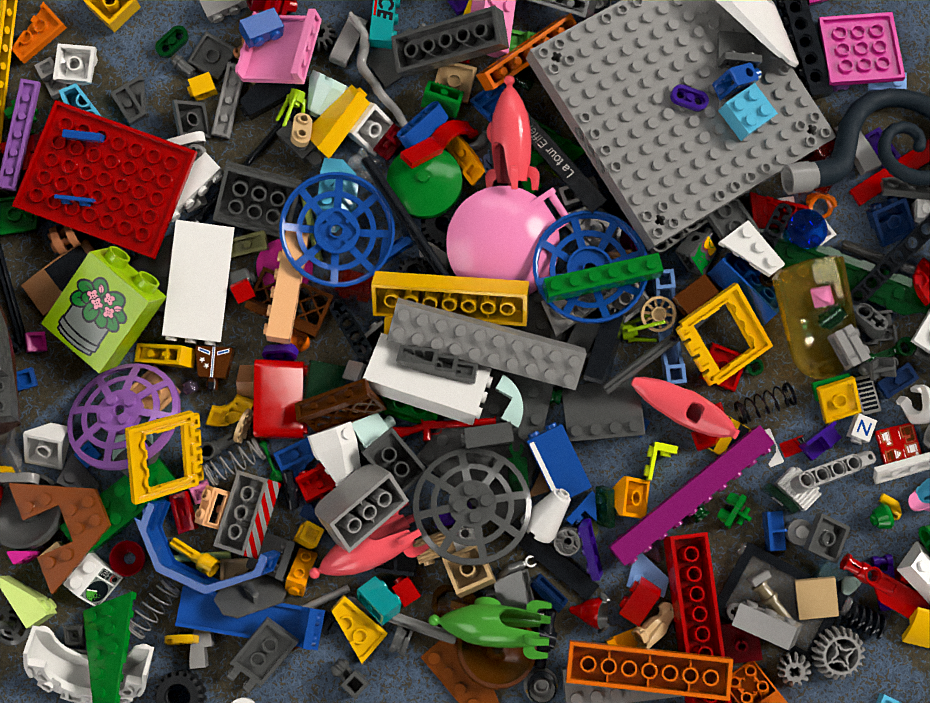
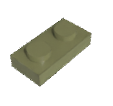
M262 230L233 238L231 258L236 259L269 250L266 232Z

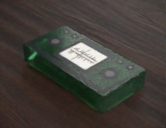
M767 483L761 488L762 491L790 514H795L799 510V507L771 483Z

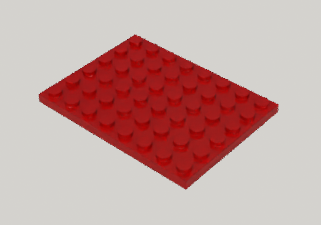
M55 100L12 206L156 259L198 152ZM63 129L101 133L105 135V140L103 143L68 140L62 137ZM54 195L92 198L96 202L91 203V207L80 206V202L71 200L72 205L62 204L61 199H55Z

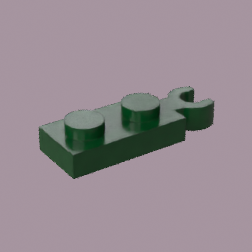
M510 444L509 452L513 458H507V460L514 464L521 472L529 488L527 457H521L524 446L520 444V450L515 452L512 444ZM508 467V482L511 491H523L517 476Z

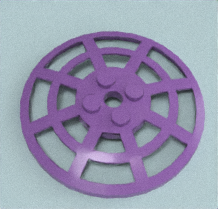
M140 363L120 365L101 373L83 388L70 410L67 432L73 450L83 461L98 469H128V459L111 461L113 450L126 448V440L114 443L116 435L125 434V428L138 425L143 416L150 417L149 421L180 413L181 401L175 384L158 368ZM131 369L128 376L116 377L107 382L104 380L110 374ZM140 369L150 370L159 375L163 381L152 385L146 379L138 377L137 374ZM125 381L121 390L111 392L108 387L117 382ZM133 382H138L147 387L137 394L130 390ZM98 384L99 387L90 395L85 406H79L84 396L92 387ZM166 387L169 388L172 397L171 413L160 411V399L157 391ZM102 391L105 398L99 405H91L94 398ZM152 395L153 410L145 409L142 399ZM124 409L123 413L116 415L118 410ZM96 413L97 422L88 428L87 414ZM82 414L81 425L84 434L75 441L73 437L74 416ZM100 428H103L108 433L106 442L98 440L93 434ZM175 429L162 432L160 437L150 447L145 442V449L148 452L147 460L152 458L166 445ZM89 440L95 446L105 449L103 461L88 456L80 447Z

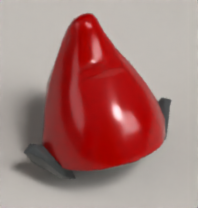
M600 592L597 598L571 606L569 612L580 618L587 625L598 629L597 632L600 634L610 626L607 624L608 602L611 600L606 594Z

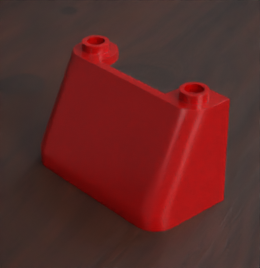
M255 359L253 434L255 438L304 439V434H308V425L304 422L299 423L296 420L295 403L303 400V381L309 374L308 365H305V362Z

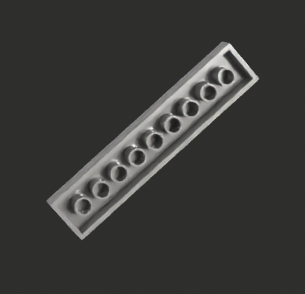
M402 298L397 299L387 340L409 346L439 349V354L459 356V359L478 363L479 365L576 390L587 355L584 347Z

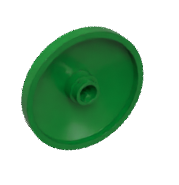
M445 150L442 154L412 169L400 158L399 154L390 165L386 178L410 216L418 219L438 217L449 211L459 199L463 185L459 164Z

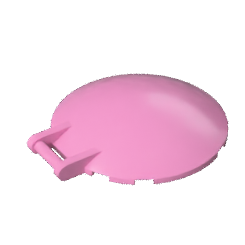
M511 186L485 188L468 197L455 211L446 235L447 257L454 274L459 277L529 281V295L537 290L533 276L535 248L545 230L556 221L544 200L549 197L561 217L568 215V212L556 196L554 187L539 197L521 188L512 190ZM566 224L556 229L546 241L556 247L560 243L559 229ZM544 248L540 252L538 261L539 278L550 276L549 265L552 253Z

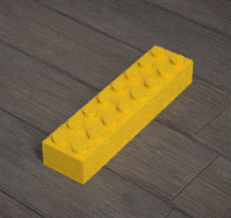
M375 271L371 283L373 316L393 317L397 299L402 298L499 325L527 326L529 281Z

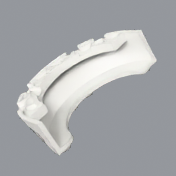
M32 626L23 652L24 669L29 678L34 677L38 681L37 685L48 693L54 691L61 694V699L74 703H93L88 655L77 653L64 646L48 627ZM140 644L134 646L127 653L126 663H123L122 669L124 679L123 682H120L119 688L120 703H130L134 697H140L146 688L154 647Z

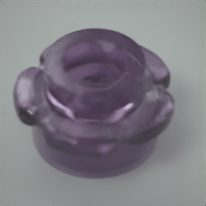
M191 379L182 384L183 388L180 391H183L186 396L199 389L198 382H193Z

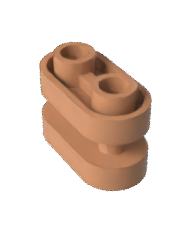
M56 225L49 228L50 233L47 235L51 241L50 246L54 253L58 252L62 255L68 252L67 245L69 244L74 248L82 245L77 230L66 226L59 229Z

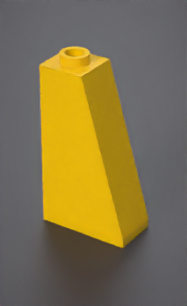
M351 84L312 123L310 140L328 159L333 155L370 104L365 98L367 94L360 87L356 89Z

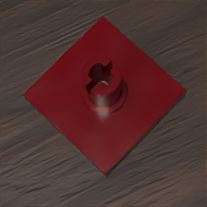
M733 622L721 624L725 657L732 658L733 664L763 660L759 637L733 626Z

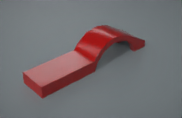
M447 121L439 126L431 137L401 151L400 158L412 169L442 154L447 144L455 137L467 134L471 139L478 135V131L473 129L468 121Z

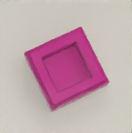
M45 331L24 334L26 353L47 351Z

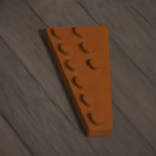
M458 637L455 644L439 640L421 656V659L458 703H499L493 689L484 688L476 684L463 671L457 654Z

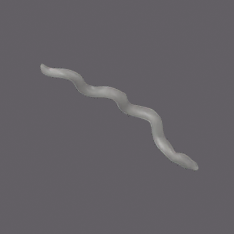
M350 11L348 16L351 23L360 33V47L357 56L358 71L371 85L374 93L393 113L403 128L408 123L396 103L385 93L380 82L367 67L366 61L370 48L367 29L359 18Z

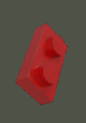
M189 491L169 496L178 534L198 529V524L194 522L195 512Z

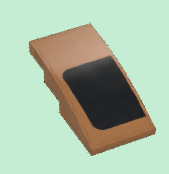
M88 239L81 242L82 245L76 248L72 247L68 252L54 259L21 285L43 316L48 314L88 253L95 250Z

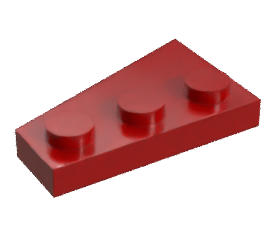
M753 192L749 193L751 217L759 229L765 228L774 209L780 203H786L792 209L791 217L785 228L811 225L809 206L790 201H781L773 197L757 195V193ZM784 208L778 210L780 215L777 220L779 221L784 215H787ZM776 224L769 226V229L779 228Z

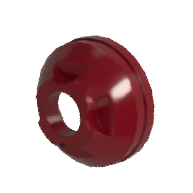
M126 540L117 543L109 555V563L112 570L118 575L126 577L140 572L146 562L144 549L134 541ZM129 552L135 555V562L133 564H127L124 561L125 555Z

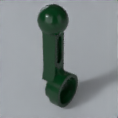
M903 337L890 349L876 354L870 353L871 358L864 362H870L876 357H891L893 355L907 357L915 352L916 345L910 342L911 338ZM902 342L907 344V352L901 350L900 345Z

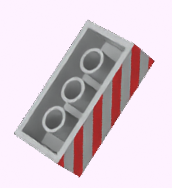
M238 470L213 546L257 559L281 483Z

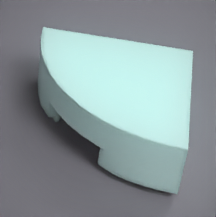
M841 576V592L845 595H850L861 585V582L856 577Z

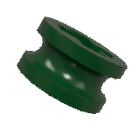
M757 358L745 366L746 372L751 376L761 374L764 370L763 362ZM756 362L759 370L752 372L750 365Z
M553 387L550 404L553 402L557 405L560 404L562 388L557 390L556 387Z
M704 505L700 506L698 511L690 516L695 518V523L700 522L710 513L704 509Z

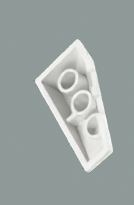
M351 421L307 436L313 455L325 467L324 471L332 477L336 487L354 471L361 468L357 438Z

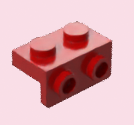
M321 462L315 468L302 471L295 477V481L299 485L307 503L331 492L330 489L336 487L335 481L324 471L325 467Z

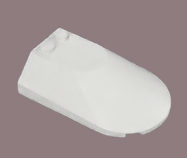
M716 0L775 55L783 58L787 64L793 67L799 64L780 15L772 0Z

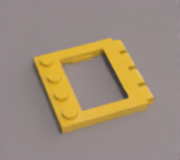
M735 282L680 320V326L675 329L680 339L685 341L684 345L690 356H695L693 361L699 371L703 372L702 376L708 386L721 384L773 347L740 286ZM725 304L750 348L719 369L694 325L702 319L705 320L719 310V307Z
M189 410L125 428L131 502L137 505L198 486L199 481L204 480V470L201 465L203 464L202 448L199 447L202 445L201 430L197 429L200 428L199 413ZM180 426L184 477L150 487L148 484V478L150 477L149 468H147L146 461L148 452L145 449L146 435L158 434Z

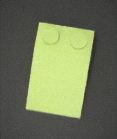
M10 575L0 576V589L26 629L32 628V626H39L57 614L55 610L57 606L51 598L48 599L45 595Z

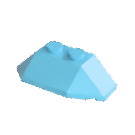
M324 158L320 174L344 172L357 176L343 159ZM336 179L319 181L318 195L328 191H335ZM343 180V192L357 197L359 184ZM334 197L320 200L317 204L323 211L333 208ZM342 198L341 208L352 213L356 209L357 204ZM333 226L331 232L336 233L340 227Z

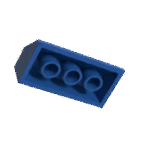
M733 252L728 253L708 275L723 290L734 282L738 283L763 327L783 308L789 299L775 285L770 287L763 286L759 280L760 271L751 270L746 260L740 256H735L732 254Z

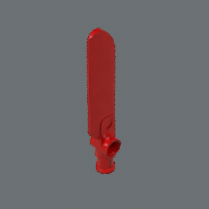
M849 553L842 558L840 569L848 570L861 583L872 586L878 601L908 619L917 607L930 610V604L917 591L885 574L878 567L871 566L864 561L859 562L852 558V555ZM869 571H871L872 577L870 580L868 579Z

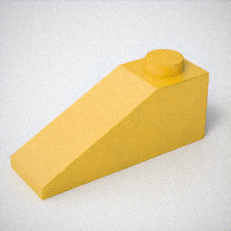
M137 343L134 362L194 368L196 349L182 345Z

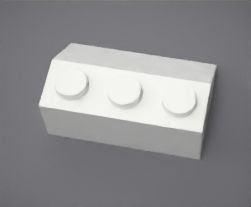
M916 541L897 567V570L930 604V554Z

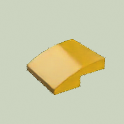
M917 607L909 618L910 625L901 635L902 642L930 648V610Z

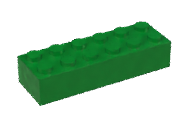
M160 456L155 463L147 467L149 468L150 477L148 478V484L150 487L177 479ZM124 475L100 494L111 527L101 536L97 544L88 553H95L135 521L134 517L142 516V510L148 502L162 500L166 496L135 505L131 502L130 480ZM64 522L60 525V528L70 542H73L67 525Z

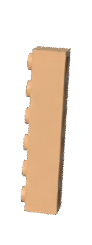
M286 231L285 238L288 249L294 260L297 261L304 253L298 244L296 232ZM302 233L303 241L308 249L310 233ZM282 249V251L279 250L277 262H280L279 269L276 268L274 272L276 285L271 288L270 298H273L272 305H268L267 316H269V322L264 324L263 334L266 335L267 341L290 344L303 276L294 269Z

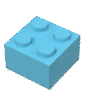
M753 83L727 101L718 110L740 141L761 128L778 114L756 83Z

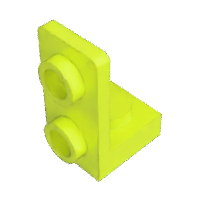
M653 442L652 446L649 445L647 457H650L649 465H645L643 473L647 481H652L657 452H660V456L671 458V455L677 454L678 446L660 442Z

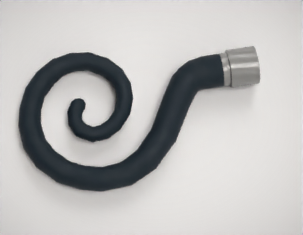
M887 88L864 94L849 106L839 123L834 148L829 159L785 164L782 167L781 182L784 191L788 195L810 192L816 188L827 187L841 182L853 168L859 133L869 115L879 109L894 107L915 111L930 120V97L920 92L896 88ZM906 121L890 124L882 132L878 141V156L882 165L892 176L903 182L918 186L930 185V170L919 171L901 164L891 151L893 138L897 134L903 133L913 138V150L915 152H922L926 148L924 132L916 124Z

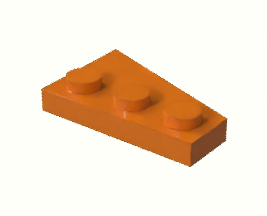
M44 2L40 5L41 9L36 16L33 15L30 21L32 23L28 29L21 33L11 49L24 64L67 28Z

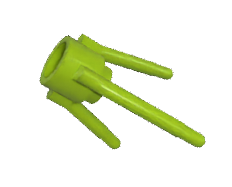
M291 89L275 120H280L288 104L289 108L283 122L284 127L287 125L293 107L299 108L301 105V113H305L307 100L304 99L305 92Z
M650 314L644 315L645 319L650 317ZM638 317L624 324L622 338L623 340L628 339V343L635 341L657 342V338L635 336L638 335V330L665 324L666 321L662 320L636 326L635 323L641 321V317Z

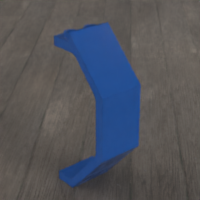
M165 499L148 502L142 510L143 516L134 517L155 571L203 594L274 571L281 554L276 550L260 554L256 567L251 572L224 580H218L214 577L209 578L200 571L175 559L163 530V522L171 502Z

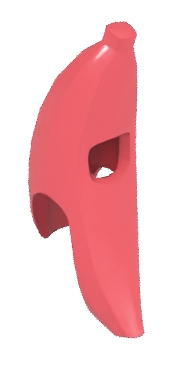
M634 377L631 381L632 387L648 404L677 424L712 437L737 438L740 431L734 427L731 419L720 408L700 394L655 378Z

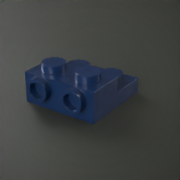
M889 196L886 198V202L882 204L881 202L873 203L870 205V209L866 210L870 226L875 229L881 247L903 239L915 228L905 197Z

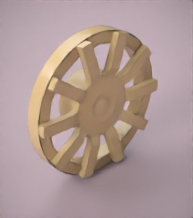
M651 297L644 302L641 308V321L645 325L651 319H653L652 323L665 320L667 324L665 327L662 328V325H659V329L653 327L648 329L654 332L666 331L675 322V305L666 297ZM657 299H662L660 306L657 304ZM654 301L655 307H652L649 303ZM665 301L670 304L667 307L663 308ZM646 306L651 309V312L645 311ZM672 308L673 314L667 313L666 310ZM644 314H650V317L645 319ZM666 316L672 317L670 322L666 320Z
M248 408L241 416L234 432V442L242 443L243 439H246L247 431L251 429L250 424L253 422L252 409Z

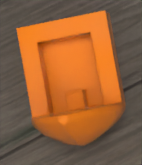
M293 328L290 343L294 344L300 353L310 347V338L307 334Z

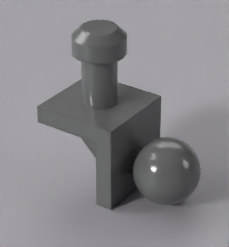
M894 356L876 357L870 362H862L858 367V371L863 376L870 375V381H875L880 376L896 377V366L899 362Z

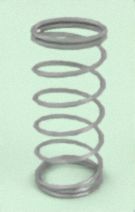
M251 438L254 447L247 440L251 452L253 449L261 459H266L264 452L260 450L261 447L256 438ZM238 446V449H239V452H240L242 458H243V455H244V456L246 457V459H247L251 464L255 465V463H256L255 456L253 455V460H254V463H253V462L247 457V455L244 453V451L241 449V447ZM229 451L228 453H229V455H230V457H231V460L233 461V459H234L235 462H236L243 470H246V462H245V460L243 459L244 466H245V468H243V467L239 464V462L236 460V458L233 456V454L231 453V451ZM219 456L220 461H221L223 467H224V465H225V466L227 467V469H228L232 474L236 475V474H237V468H236L235 464H234V468H235V472H236V473H234V472L228 467V465L225 463V461L223 460V458H222L221 456ZM210 461L213 471L215 472L216 470L220 477H222L224 480H228L227 471L225 470L226 478H224L217 470V468L214 466L212 461ZM207 464L203 465V469L212 485H218L217 475L216 478H213L210 467Z
M161 578L160 582L173 594L156 585L163 593L165 592L172 597L177 598L181 594V591L177 587L174 589L171 586L172 583L165 578ZM149 593V595H150L155 601H157V602L159 601L160 603H162V604H164V605H167V606H171V605H172V601H171L170 597H168V599H169V601H170L171 604H167V603H165V602L159 600V599L156 598L155 596H153L151 593ZM142 601V604H144L148 609L153 610L154 612L159 614H165V609L162 605L161 608L164 611L163 613L153 609L152 607L148 606L145 602ZM135 610V612H136L137 614H139L142 618H145V619H147L148 621H151V622H154V623H157V622H158V617H157V615H156L155 613H153V614H154V616L156 617L157 621L151 620V619L145 617L144 615H142V614H141L140 612H138L137 610ZM130 619L129 630L137 638L144 639V633L141 630L137 633L133 630L134 627L137 626V628L139 627L145 631H151V626L147 622L150 629H145Z

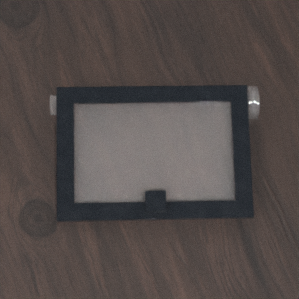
M750 542L742 543L737 551L740 556L717 597L719 615L733 622L727 615V607L731 603L740 604L743 601L747 602V600L757 603L760 608L770 609L769 606L763 605L762 599L756 592L752 591V585L747 581V577L760 569L768 570L772 577L767 579V585L773 592L778 594L777 599L796 622L803 624L794 647L787 650L778 645L775 646L791 655L797 652L798 658L804 655L805 661H809L811 665L814 660L811 655L815 653L811 648L817 646L814 640L819 641L820 637L818 634L824 635L825 629H831L837 616L799 620L794 580L814 577ZM837 590L839 614L844 616L851 608L853 598ZM734 607L735 610H731V613L734 614V617L737 613L738 607Z

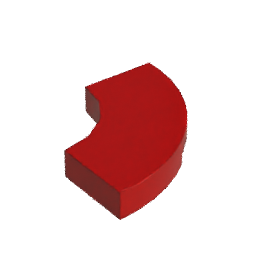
M923 257L916 265L913 274V284L919 299L927 306L930 303V262Z

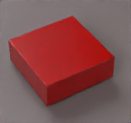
M248 278L230 285V289L238 304L256 296Z

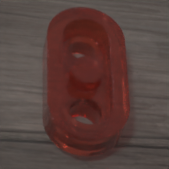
M835 139L813 151L814 158L823 160L831 154L830 151H833Z

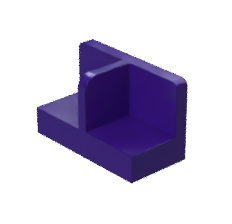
M835 421L828 423L799 445L810 461H813L826 450L831 449L832 445L842 438L834 428L837 424Z

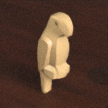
M661 602L658 606L659 613L647 619L641 627H636L631 632L635 641L638 642L637 647L650 648L667 633L669 625L674 618L671 603Z

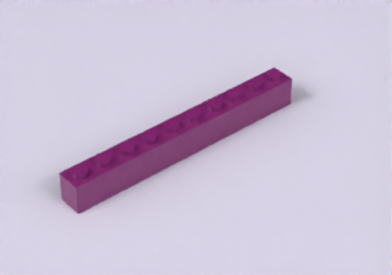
M761 425L753 427L607 547L621 565H632L638 560L636 556L641 552L645 554L652 549V543L656 540H663L668 535L667 531L672 527L673 529L679 527L683 523L682 519L688 515L690 517L698 511L696 507L701 503L703 505L708 503L713 498L711 495L716 491L718 493L723 491L728 486L726 484L731 479L734 481L743 474L741 471L745 467L750 468L756 464V458L760 455L765 456L772 450L771 446L775 443Z

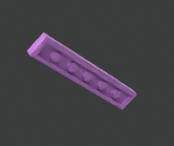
M20 79L0 168V190L17 192L41 87L39 81Z

